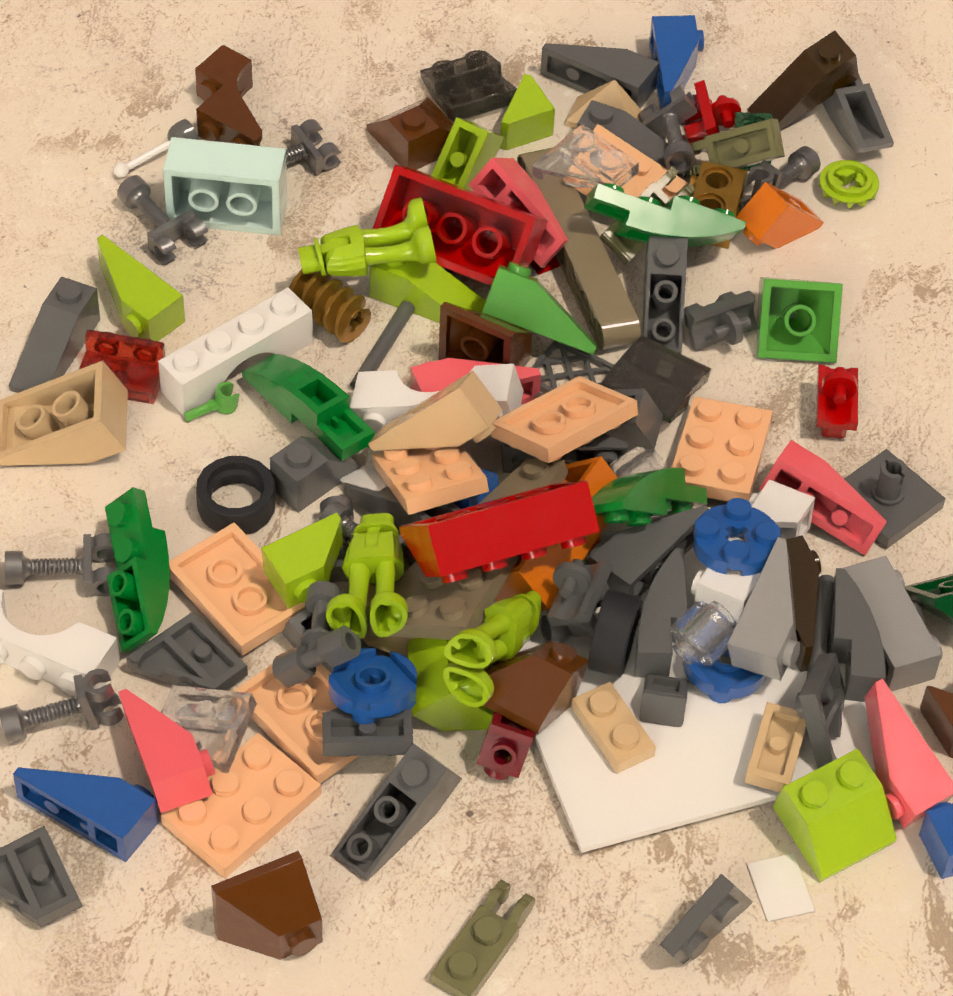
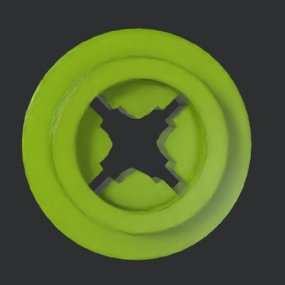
M839 160L828 164L821 171L818 186L822 188L823 197L832 198L834 205L842 202L846 203L850 209L854 203L865 207L868 200H875L879 189V179L870 167L861 162ZM855 180V186H850L848 189L842 187Z

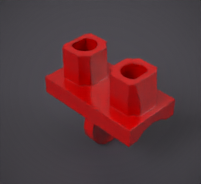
M705 80L694 83L696 94L693 95L695 100L694 106L697 108L698 113L684 121L686 124L703 118V120L684 126L689 144L704 140L705 136L720 133L719 126L727 129L733 127L742 114L740 103L734 98L720 95L712 103Z
M818 365L816 427L821 428V435L823 437L845 438L847 430L857 431L858 368L851 367L845 369L844 367H836L831 369L826 365Z

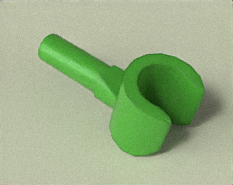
M222 382L216 388L214 399L184 412V418L189 422L216 410L222 414H232L238 407L240 394L231 396L233 383Z

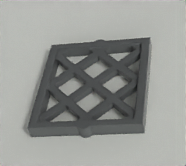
M556 340L552 342L543 354L538 356V360L532 366V368L546 367L548 375L541 376V392H549L557 388L556 380L569 378L570 381L575 377L588 375L589 380L596 383L594 374L607 373L602 382L597 384L606 387L618 373V366L596 355ZM555 349H560L561 358L549 359V356ZM567 351L574 354L575 356H568ZM571 362H584L586 369L572 371ZM590 363L598 366V368H591ZM565 364L567 372L553 374L551 365ZM550 381L551 387L542 382Z

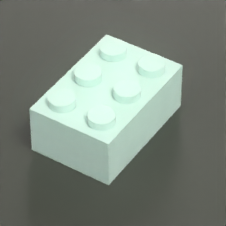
M171 137L163 168L166 214L171 220L192 210L195 213V217L201 219L207 228L281 236L287 207L286 149Z

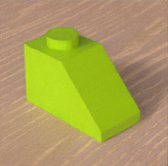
M456 117L431 176L471 191L469 183L492 157L495 158L504 137L472 121Z
M338 513L332 514L261 547L264 573L288 609L299 603L306 602L307 588L312 583L330 581L343 545L342 523Z

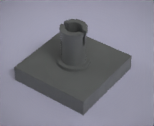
M887 449L844 478L887 521L875 540L885 549H888L943 509L946 499L906 466L904 461L898 459Z

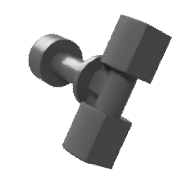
M318 581L312 583L307 588L305 607L313 614L311 629L306 630L301 635L300 646L276 656L273 660L274 677L288 688L312 678L315 675L316 666L326 662L334 668L358 657L360 654V638L346 625L329 631V624L326 620L327 604L333 597L342 594L340 588L331 582Z

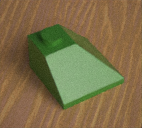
M760 277L757 307V357L837 363L843 284Z

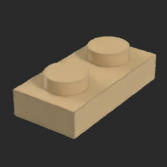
M607 682L572 698L571 709L616 774L655 756V744L611 682Z
M770 702L766 703L744 783L780 792L783 786L791 783L807 727L805 719H801L798 716L796 709Z

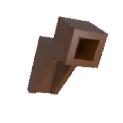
M222 45L195 68L197 96L205 101L196 109L198 136L205 141L260 146L263 138L262 129L242 98L253 87L252 60Z

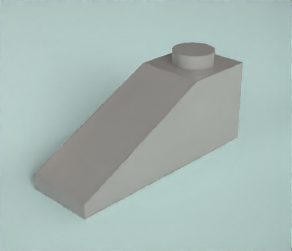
M780 537L777 538L727 643L732 666L779 681L782 680L787 667L795 665L801 646L800 642L797 641L788 547L786 539Z

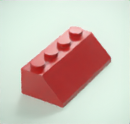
M395 165L372 229L386 228L401 223L406 219L408 203L412 199L421 197L437 260L435 263L492 286L500 265L508 267L509 262H514L528 268L536 255L548 220L413 168Z
M588 481L553 483L399 526L402 538L425 577H441L443 584L467 578V570L478 566L482 567L483 572L508 566L507 558L520 554L522 560L545 556L548 554L546 547L560 543L561 549L580 546L587 543L586 535L600 532Z

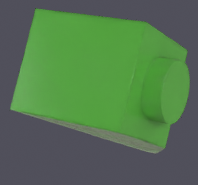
M509 262L508 267L499 266L482 313L594 355L597 343L540 281L530 276L532 271L530 268L514 262Z

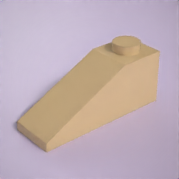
M471 371L384 425L368 445L373 451L459 447L472 438L477 443L495 430L496 427L493 423L503 410L475 372Z

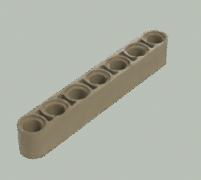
M552 147L519 154L517 163L538 185L568 238V242L555 256L594 341L597 343V347L603 351L640 342L641 328L638 316L588 211L584 208V203L577 189L563 181L568 170L558 149Z

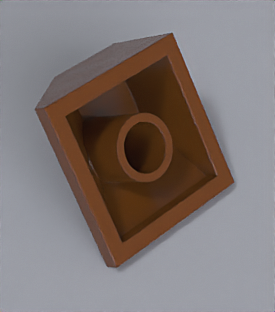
M426 97L367 124V131L400 166L418 170L438 160L453 123L429 97Z
M445 301L440 306L438 360L455 358L498 364L514 363L515 366L523 367L529 362L532 344L531 332L490 315Z
M549 641L520 651L507 661H496L484 670L493 681L494 692L493 696L483 706L538 734L571 707L572 698L577 696L589 660L578 655L576 650L567 644Z
M299 851L211 885L214 928L218 940L279 960L291 955H304L313 950L317 944L323 942L322 917Z

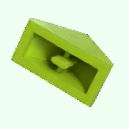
M523 75L501 121L500 135L504 137L500 145L502 150L507 151L553 136L555 108L531 75Z

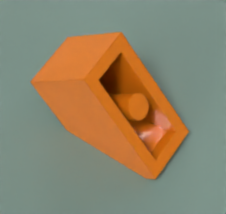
M767 182L761 186L736 216V218L746 221V228L743 233L749 240L758 246L765 243L776 249L819 229L824 223L801 199Z

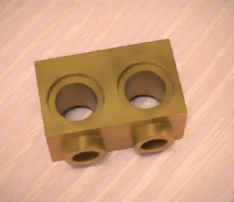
M702 161L699 176H691L690 184L695 190L689 196L699 200L702 206L713 210L716 208L726 209L737 216L743 197L747 170ZM731 239L709 245L729 249Z

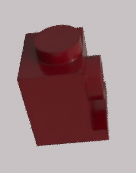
M493 712L476 764L483 766L484 772L494 779L505 780L509 776L519 778L535 732Z

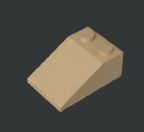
M100 361L1 399L0 466L87 464L125 451L128 390L105 362Z

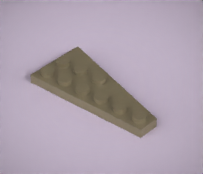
M538 458L526 459L479 504L545 485L561 483L568 474L566 464L561 459L550 463L543 462ZM520 555L507 558L508 566L483 572L482 567L478 566L467 570V578L444 584L441 577H425L416 561L404 572L399 580L395 581L394 592L405 599L409 611L404 627L390 636L451 640L458 632L464 629L478 627L485 618L484 610L493 604ZM370 604L366 607V635H376L370 624Z

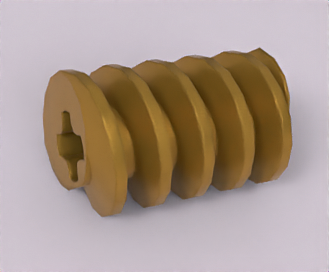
M301 269L288 287L312 310V320L318 326L324 327L329 334L335 335L341 342L349 343L354 341L362 334L371 320V311L365 308V297L361 294L354 296L353 288L350 286L343 287L342 281L338 278L332 279L330 274L322 276L321 271L303 274Z

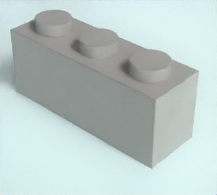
M887 556L843 567L842 569L848 572L859 587L875 619L885 656V683L891 692L935 679L940 660L943 656L942 647L938 638L934 635L931 636L924 624V617L920 606L916 602L913 603L906 592L902 574L898 570L893 569Z

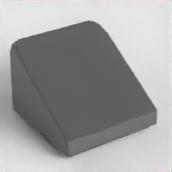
M646 674L639 716L640 720L647 723L681 727L684 721L689 681L681 678Z

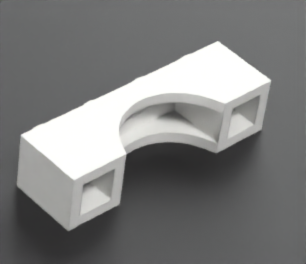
M289 288L282 290L159 360L161 393L182 415L186 411L207 403V401L215 398L217 386L224 382L229 374L246 359L264 352L290 356L313 343L312 310Z
M514 363L476 365L472 368L471 371L475 372L503 410L497 419L521 407L523 388ZM397 370L358 372L350 409L371 427L376 435L384 425L439 391L419 392L410 389L402 383Z
M769 480L759 494L753 493L749 499L753 508L767 514L780 527V538L790 539L801 535L804 537L810 529L815 497ZM730 537L728 539L729 541L737 539L739 541L744 542V540L739 537ZM709 568L705 571L700 569L691 587V593L695 594L693 613L710 620H717L720 624L734 629L761 573L741 576L742 570L734 571L727 569L726 575L717 573Z
M0 589V664L4 663L21 670L23 674L33 680L42 679L59 686L65 693L71 696H77L73 679L75 675L81 674L82 677H85L91 670L104 669L108 671L111 677L120 663L117 637L81 622L62 632L50 635H34L23 632L7 620L4 593ZM107 682L98 683L93 687V689L101 688Z

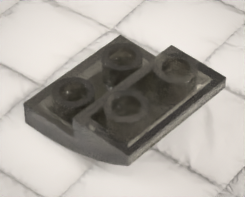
M470 51L465 54V57L452 61H437L432 67L420 70V76L430 95L453 123L456 117L467 119L510 105L517 90L513 84L502 76L501 63L487 51Z
M642 336L621 356L601 385L611 390L645 388L664 415L662 421L671 423L687 409L691 395L708 382L711 368Z

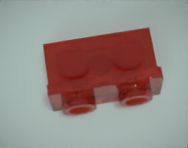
M87 330L85 334L86 352L79 369L104 361L128 390V400L154 404L160 389L158 361L166 357L165 344L147 338Z

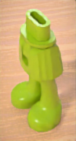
M421 197L412 199L408 203L406 219L399 224L378 229H360L358 225H353L323 235L320 239V245L317 237L314 238L315 244L298 247L303 274L321 271L322 276L329 274L332 276H367L368 266L406 261H414L421 264L437 262L432 235Z
M391 514L363 515L360 519V524L354 529L353 538L348 546L342 565L344 574L349 579L348 594H339L329 601L326 608V620L333 630L346 625L359 638H364L367 632L366 606L369 583H376V595L371 600L370 624L373 632L378 637H388L401 630L408 617L409 608L407 602L401 595L394 592L395 581L399 580L404 574L403 551L399 541L398 530L394 525V517Z
M529 591L526 594L520 593L492 604L484 610L485 620L483 624L474 629H464L458 632L447 643L444 655L452 662L443 669V678L449 691L458 701L469 707H480L486 704L493 696L494 684L484 669L497 660L501 662L512 659L530 639V635L537 630L541 613V596L536 591Z

